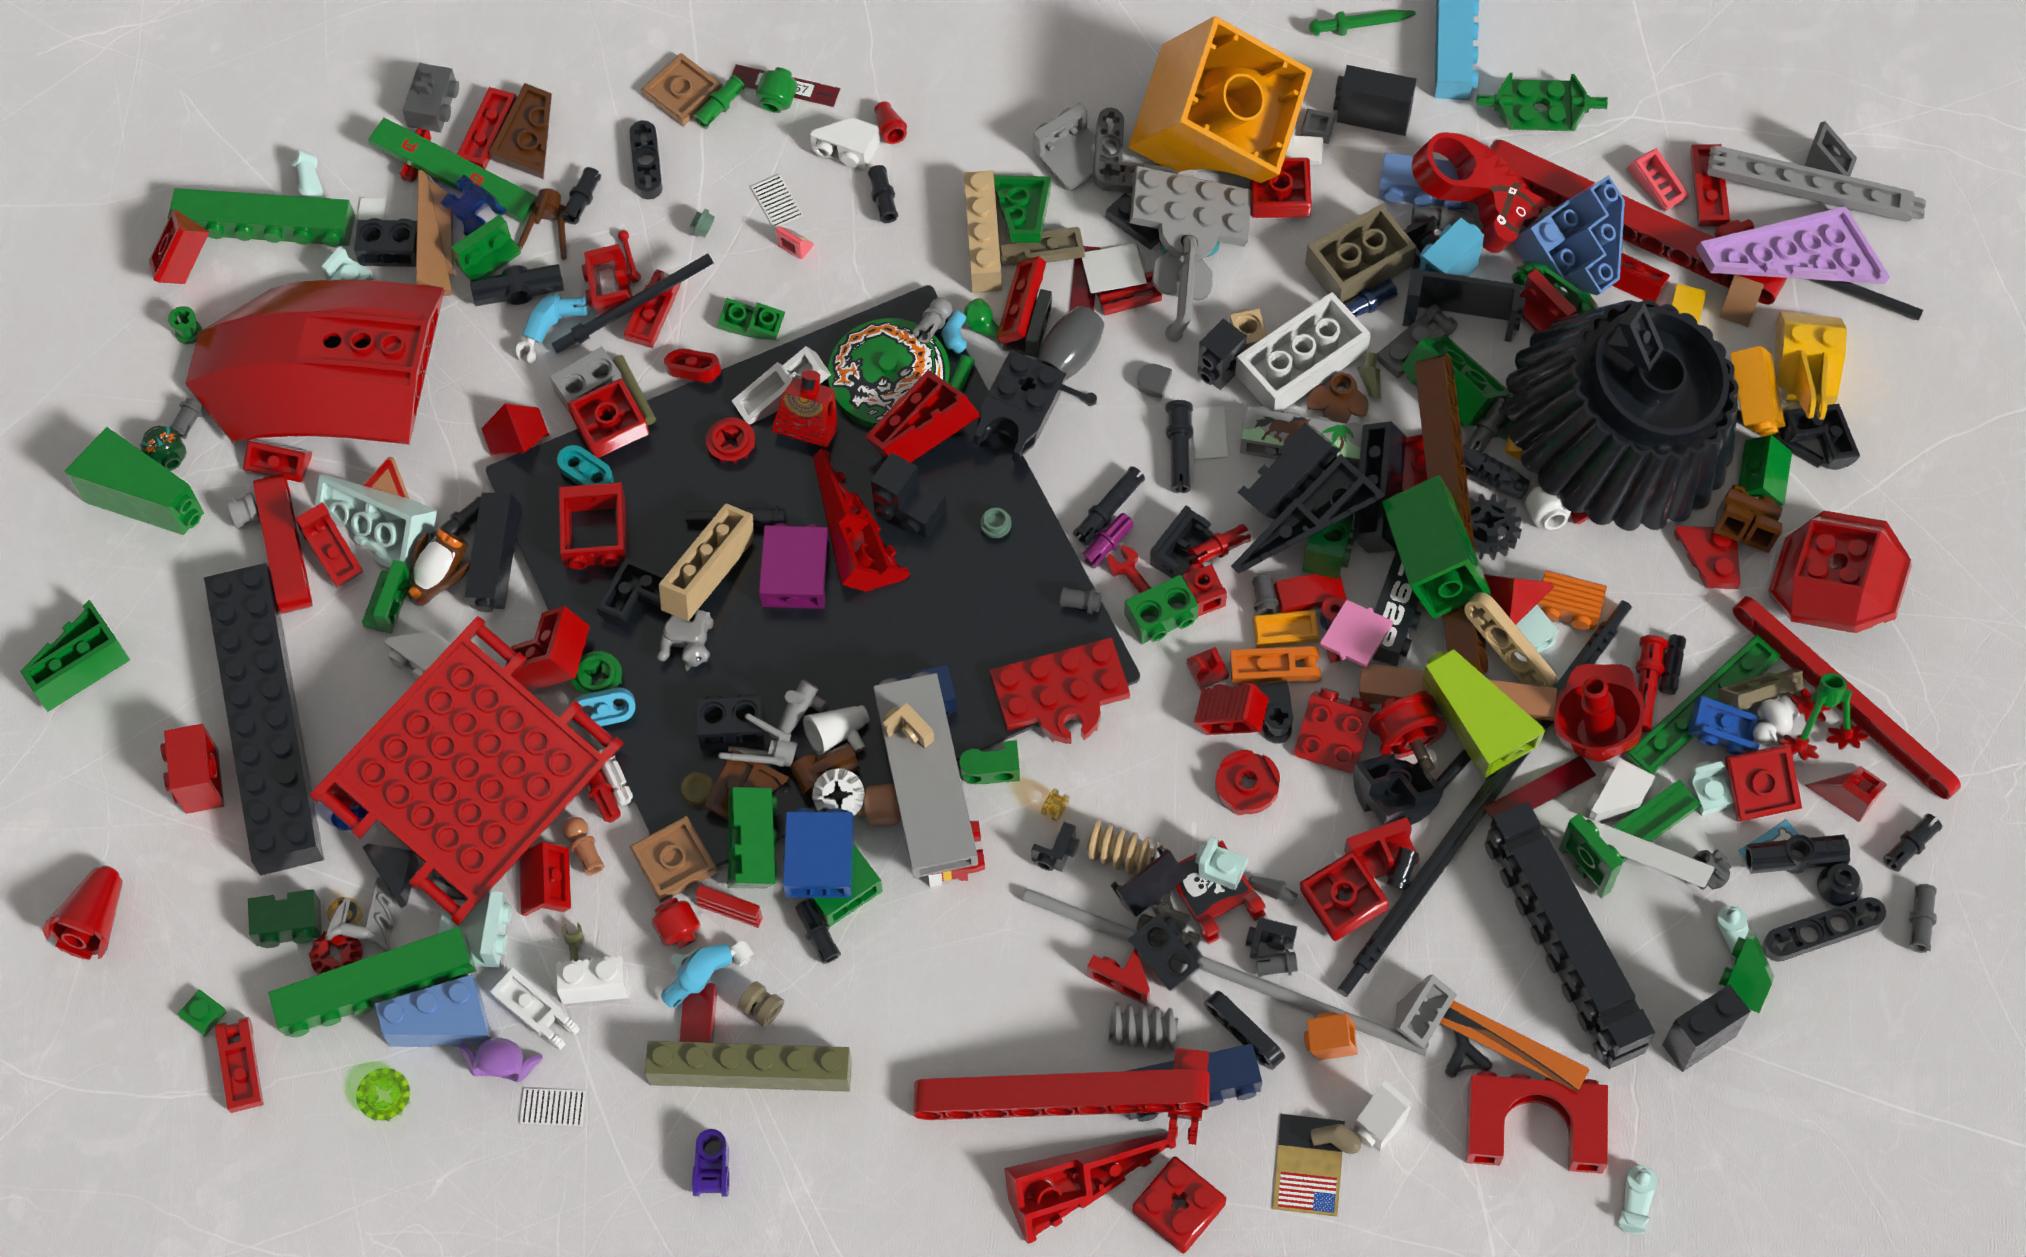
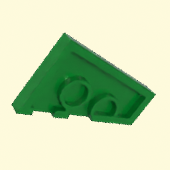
M994 175L995 192L1010 241L1041 243L1051 191V177Z

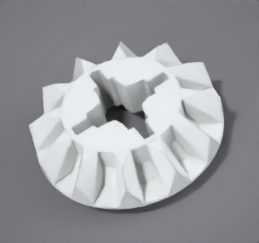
M837 768L826 771L817 779L814 784L812 799L818 812H827L830 809L838 808L852 812L853 816H855L863 805L865 791L857 775L849 770ZM835 781H838L841 791L853 793L843 798L841 808H839L836 799L825 798L826 795L834 792Z

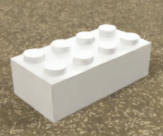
M1331 292L1239 354L1236 359L1235 375L1264 407L1271 411L1281 412L1312 391L1316 386H1319L1356 361L1365 352H1368L1371 333Z

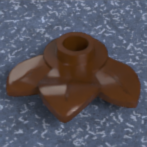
M1344 372L1333 375L1327 384L1316 386L1311 391L1307 400V409L1323 411L1325 418L1345 424L1349 421L1351 414L1365 417L1369 405L1367 397L1357 390L1355 379L1350 374ZM1338 387H1345L1347 390H1346V391H1339V390H1337V388H1338Z

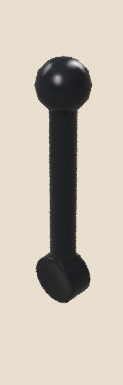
M1063 385L1062 391L1085 400L1088 406L1096 404V394H1085Z

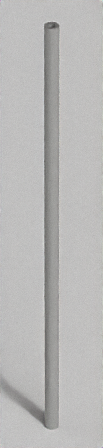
M1030 889L1025 890L1022 901L1130 942L1128 938L1137 932L1134 929ZM1150 936V942L1155 947H1160L1165 943V941ZM1179 953L1172 957V959L1188 965L1184 955ZM1202 957L1199 959L1204 965L1200 970L1317 1015L1324 1012H1335L1337 1015L1346 1013L1355 1022V1030L1423 1056L1427 1052L1429 1043L1426 1044L1424 1049H1420L1398 1031L1209 958Z

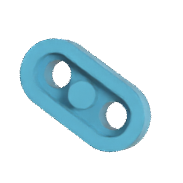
M613 688L584 694L574 700L583 707L591 706L593 710L586 714L600 726L624 722L630 719L635 712L634 696L629 690L624 688ZM616 699H622L625 702L621 706L613 704ZM573 720L577 726L581 727L575 720Z

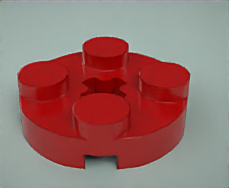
M1240 750L1229 754L1221 762L1216 774L1215 790L1220 801L1232 813L1240 816L1255 814L1266 810L1277 799L1280 774L1275 763L1266 755L1255 754L1252 750ZM1243 776L1256 780L1252 788L1240 785Z

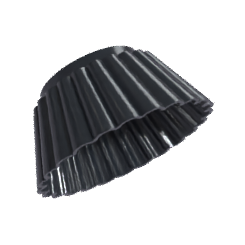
M1627 300L1555 319L1551 323L1550 328L1537 331L1531 336L1530 347L1520 350L1516 354L1515 365L1517 370L1511 372L1506 379L1507 389L1512 396L1508 397L1504 403L1505 414L1514 422L1509 428V437L1517 447L1522 448L1520 454L1522 465L1528 471L1538 474V483L1542 490L1551 495H1560V501L1563 506L1573 513L1585 511L1587 517L1598 525H1606L1614 521L1619 528L1626 531L1637 529L1641 523L1651 530H1659L1667 524L1668 519L1673 522H1684L1690 517L1692 508L1702 509L1708 506L1712 490L1720 489L1724 485L1726 468L1733 459L1739 389L1738 383L1733 379L1734 365L1725 358V347L1720 342L1714 341L1712 331L1706 326L1697 324V320L1691 314H1680L1672 305L1665 304L1659 306L1652 300L1641 301L1646 304L1664 347L1663 352L1651 370L1644 371L1612 349L1608 344L1620 326L1619 322L1635 301Z

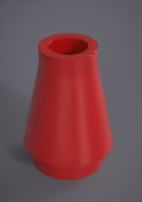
M883 101L878 103L874 108V112L877 117L880 138L888 144L900 143L907 135V124L894 111L889 102Z

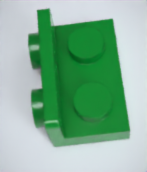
M500 214L451 247L457 267L469 280L488 277L521 254L520 247L511 238L507 222Z
M393 560L390 570H382L380 572L362 620L363 627L392 634L412 581L405 562Z

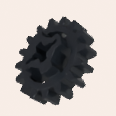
M1479 494L1477 502L1471 497L1469 498L1471 516L1477 513V516L1471 517L1475 551L1478 552L1480 560L1483 559L1485 554H1489L1490 558L1495 560L1497 552H1500L1504 557L1507 556L1509 548L1515 549L1517 539H1520L1522 531L1519 528L1522 519L1521 517H1515L1517 508L1511 507L1508 509L1506 507L1508 500L1505 498L1499 503L1496 501L1495 494H1492L1490 500H1486L1483 494Z

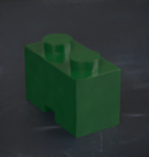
M314 889L287 893V899L275 900L274 895L248 898L249 936L256 946L275 948L280 943L292 941L304 944L311 942L313 938L322 936L320 899Z

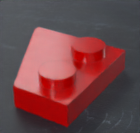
M1676 526L1674 536L1676 540H1680L1688 552L1687 558L1692 566L1699 571V577L1705 587L1713 589H1738L1740 586L1738 542L1713 533L1714 527Z

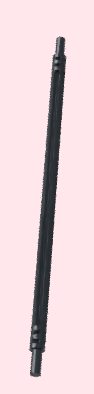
M1622 600L1608 620L1601 622L1555 685L1554 688H1557L1558 691L1557 697L1565 689L1571 672L1577 666L1595 664L1618 633V626L1632 608L1628 602ZM1534 719L1545 731L1553 722L1551 720ZM1529 753L1489 775L1412 880L1411 885L1406 888L1354 959L1353 968L1337 988L1341 995L1348 997L1363 975L1370 973L1487 811L1484 807L1497 799Z

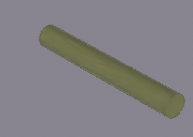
M615 356L613 362L621 372L622 379L646 420L647 425L653 424L656 421V417L624 356Z

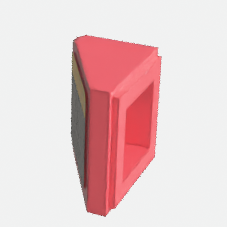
M781 226L776 228L778 246L799 259H803L814 245L813 242L791 229Z

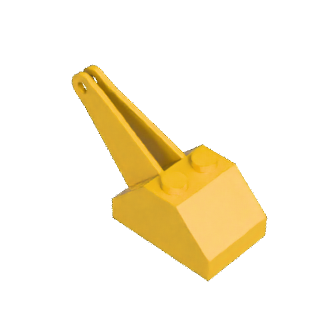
M1780 311L1778 315L1774 370L1780 400L1799 402L1807 418L1813 419L1817 404V417L1820 420H1824L1827 405L1835 404L1838 398L1846 356L1847 328L1842 318Z

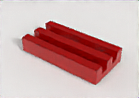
M1153 271L1144 273L1147 284L1097 292L1104 316L1162 301L1161 292L1153 285ZM1152 290V293L1134 297L1136 294ZM1120 298L1125 299V300H1122V301H1118V302H1114V303L1107 304V302L1113 301V300H1116V299H1120Z
M699 885L696 891L695 898H697L698 907L759 928L763 919L759 905L703 885Z

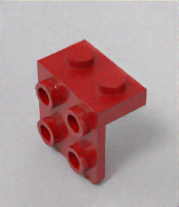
M1321 688L1320 692L1314 690L1310 696L1296 742L1295 755L1305 760L1347 773H1353L1354 765L1360 759L1369 729V722L1374 716L1376 709L1369 707L1370 702L1364 699L1352 697L1351 701L1339 698V692L1331 689Z

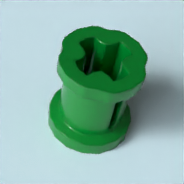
M180 306L170 312L168 321L172 329L176 330L175 336L177 340L182 344L195 343L202 327L196 321L194 311L187 306Z

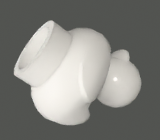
M1783 696L1779 700H1764L1758 708L1756 715L1759 716L1758 720L1765 722L1755 726L1753 737L1760 744H1769L1772 741H1777L1776 733L1781 735L1790 733L1794 720L1800 717V713L1792 700L1787 696Z

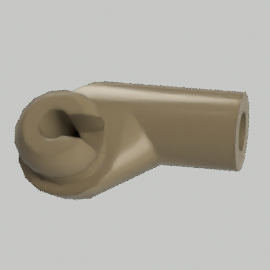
M1343 1124L1311 1129V1138L1314 1146L1332 1143L1347 1154H1355L1361 1148L1360 1137Z

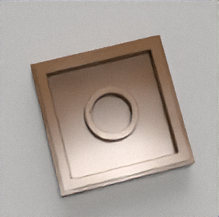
M680 53L641 88V93L684 127L694 118L693 115L709 100V95L713 91L717 92L723 84L684 54Z
M687 816L629 846L660 903L718 873L717 867Z

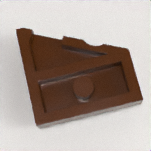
M733 748V749L731 750V752H730V753L744 754V753H742V752H740V751H738V750H736V749H734V748ZM726 760L703 807L728 820V790L732 787L772 788L773 792L787 782L789 777L763 763Z

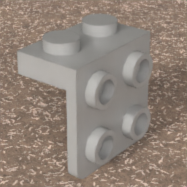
M1079 103L1072 108L1062 111L1051 122L1041 124L1033 132V153L1067 190H1073L1093 177L1095 135L1087 127V110ZM1101 145V150L1105 154L1112 155L1104 145Z

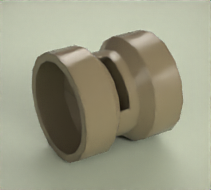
M755 981L741 996L738 1002V1009L745 1014L751 1013L756 1017V1022L763 1027H767L780 1013L784 1005V999L777 994H769L764 985Z

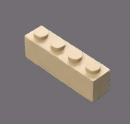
M993 170L964 172L972 293L1002 291Z
M727 503L721 508L659 583L662 611L686 621L691 619L754 541L753 514Z

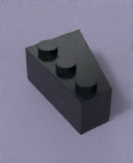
M1304 423L1278 450L1280 455L1269 468L1264 464L1257 471L1261 477L1249 489L1243 485L1237 493L1264 516L1276 519L1333 463L1341 449L1314 426Z

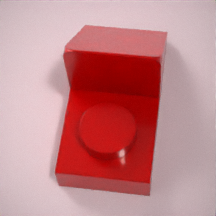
M1135 948L1124 969L1120 968V965L1109 957L1103 956L1101 959L1095 955L1092 956L1087 966V977L1147 1006L1150 998V988Z

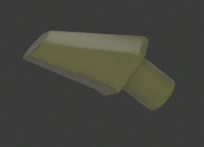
M1365 352L1363 366H1358L1357 369L1369 396L1381 399L1380 369L1375 368L1377 353Z

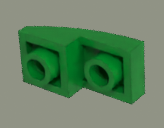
M726 298L716 328L742 336L776 340L785 312L758 302L755 307Z

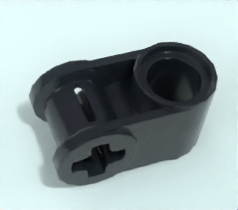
M1287 680L1255 683L1259 690L1269 699L1267 703L1268 708H1266V714L1264 715L1265 719L1263 720L1264 725L1262 726L1265 738L1274 744L1286 742L1292 734L1293 723L1291 697Z

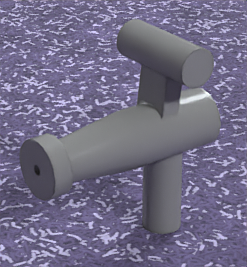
M802 679L796 691L789 690L786 692L785 699L789 703L780 720L778 730L791 733L809 706L820 713L823 712L827 702L816 695L818 688L815 685ZM770 734L771 737L778 741V737Z

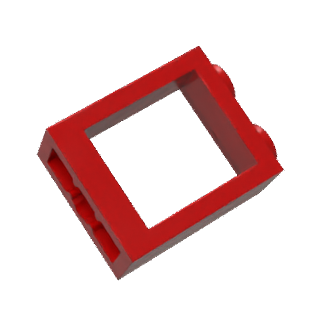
M622 483L559 487L560 554L564 567L572 569H584L587 566L595 565L614 567L623 563L627 557L626 502ZM616 509L617 545L572 549V512Z

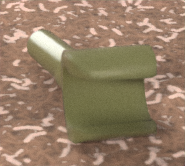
M577 923L578 931L574 935H568L566 924L562 927L565 943L569 945L570 962L572 959L575 962L578 961L579 945L584 940L583 931L579 923Z

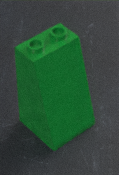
M108 427L64 471L80 499L85 503L184 535L190 528L195 527L204 514L188 483Z
M1440 475L1425 480L1410 489L1382 501L1409 585L1432 619L1466 605L1475 593H1491L1451 492Z

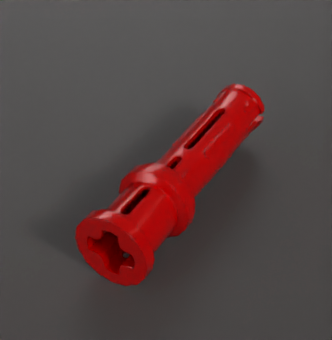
M1655 635L1640 637L1639 645L1642 647L1640 660L1636 662L1635 666L1636 672L1639 674L1637 690L1642 693L1643 699H1645L1647 691L1642 727L1643 733L1650 732L1652 728L1651 722L1658 678L1664 673L1665 667L1662 664L1663 653L1668 647L1666 639Z

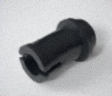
M1399 846L1391 873L1386 875L1388 877L1387 884L1406 890L1407 885H1411L1409 878L1419 853Z

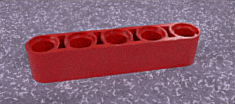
M282 473L254 480V492L279 611L281 614L312 607L313 602L286 476Z

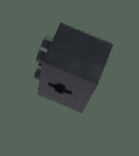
M1224 318L1199 342L1197 373L1205 383L1213 384L1219 390L1235 376L1236 359L1239 354L1246 350L1247 335Z

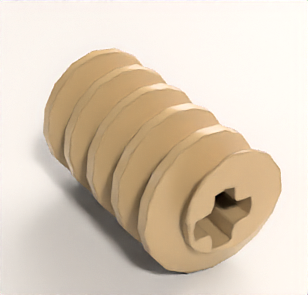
M1098 819L1088 840V856L1090 860L1094 861L1101 854L1100 858L1103 865L1109 864L1113 859L1114 869L1119 870L1125 864V872L1127 874H1132L1136 868L1138 874L1155 861L1160 842L1153 849L1150 848L1149 837H1146L1139 844L1138 833L1136 832L1133 833L1129 840L1125 839V828H1122L1117 835H1114L1113 824L1110 823L1105 830H1101V819Z

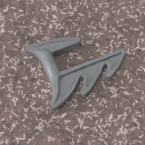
M377 877L365 927L346 923L350 898L347 897L339 905L331 919L325 937L326 940H331L337 935H344L374 943L383 952L390 950L388 933L382 922L388 929H392L394 926L393 918L386 904L391 905L393 899L381 877Z

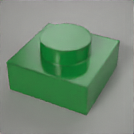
M199 989L177 1015L186 1024L205 1037L227 1011Z

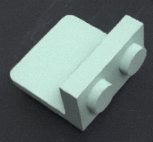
M490 891L489 902H480L459 925L467 936L475 966L499 968L501 955H504L506 952L507 937L505 931L506 925L510 924L512 905L508 903L503 892ZM453 899L460 906L467 901ZM443 908L438 933L458 927L451 921L452 916Z

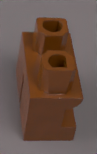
M1732 485L1717 509L1713 533L1740 542L1743 537V544L1769 553L1782 532V523L1778 521L1783 507L1775 505L1773 498L1765 495L1756 498L1748 495L1745 488Z

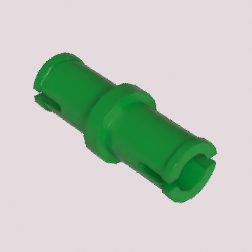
M731 75L717 92L713 91L709 95V100L693 115L694 120L701 127L707 129L721 112H726L730 108L729 104L746 88L744 83L737 76Z

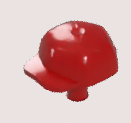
M1583 664L1577 666L1571 672L1565 689L1559 693L1556 699L1554 714L1555 731L1558 739L1565 747L1589 760L1602 762L1619 756L1638 744L1643 727L1644 699L1642 693L1637 690L1634 674L1631 669L1622 664Z

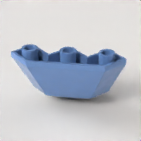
M1608 175L1519 232L1518 238L1512 243L1524 261H1537L1547 264L1548 269L1582 292L1585 291L1589 294L1599 295L1620 280L1625 200Z

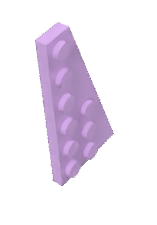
M1846 206L1701 241L1696 247L1698 254L1710 273L1885 284L1890 278Z

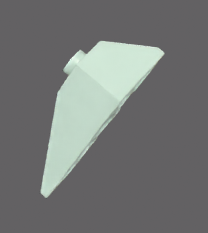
M325 474L319 475L315 504L318 505L323 502L330 512L331 519L338 526L344 525L355 536L353 540L360 546L365 545L374 553L372 557L379 564L390 568L393 560L405 562L408 570H410L413 566V550L417 541L425 533L429 534L427 545L432 540L430 533L434 531L437 510L408 498Z

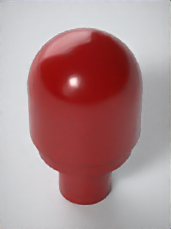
M1750 219L1743 222L1731 220L1720 225L1715 230L1714 237L1717 238L1754 229V224Z

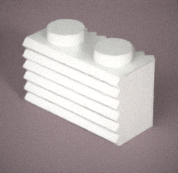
M612 955L610 959L606 956L604 959L598 957L597 960L592 957L590 961L585 958L584 961L578 959L575 962L572 959L570 963L565 960L564 963L559 961L556 964L557 992L562 1004L629 998L628 971L623 957L620 955L616 958Z

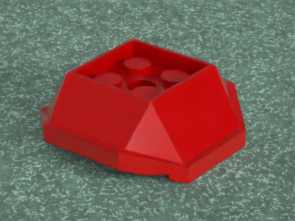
M1822 511L1785 537L1770 583L1769 596L1778 604L1791 622L1858 633L1872 628L1881 622L1886 623L1897 618L1912 567L1911 558L1887 521Z

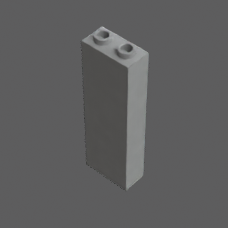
M920 672L912 675L910 679L898 681V679L891 678L881 681L879 685L873 686L913 877L919 878L978 865V855L937 673ZM907 702L933 729L935 740L926 748L918 741L914 744L903 733L902 728L904 726L888 737L884 733L882 725L886 714L894 707L898 706L901 708Z

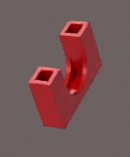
M1482 1071L1478 1072L1477 1075H1471L1468 1083L1466 1163L1500 1166L1504 1157L1505 1117L1512 1109L1519 1105L1539 1103L1555 1110L1567 1126L1569 1136L1568 1171L1603 1174L1607 1166L1608 1085H1600L1596 1080L1585 1079L1579 1091L1576 1092L1548 1077L1544 1080L1531 1079L1529 1075L1514 1074L1510 1078L1497 1077L1496 1073Z

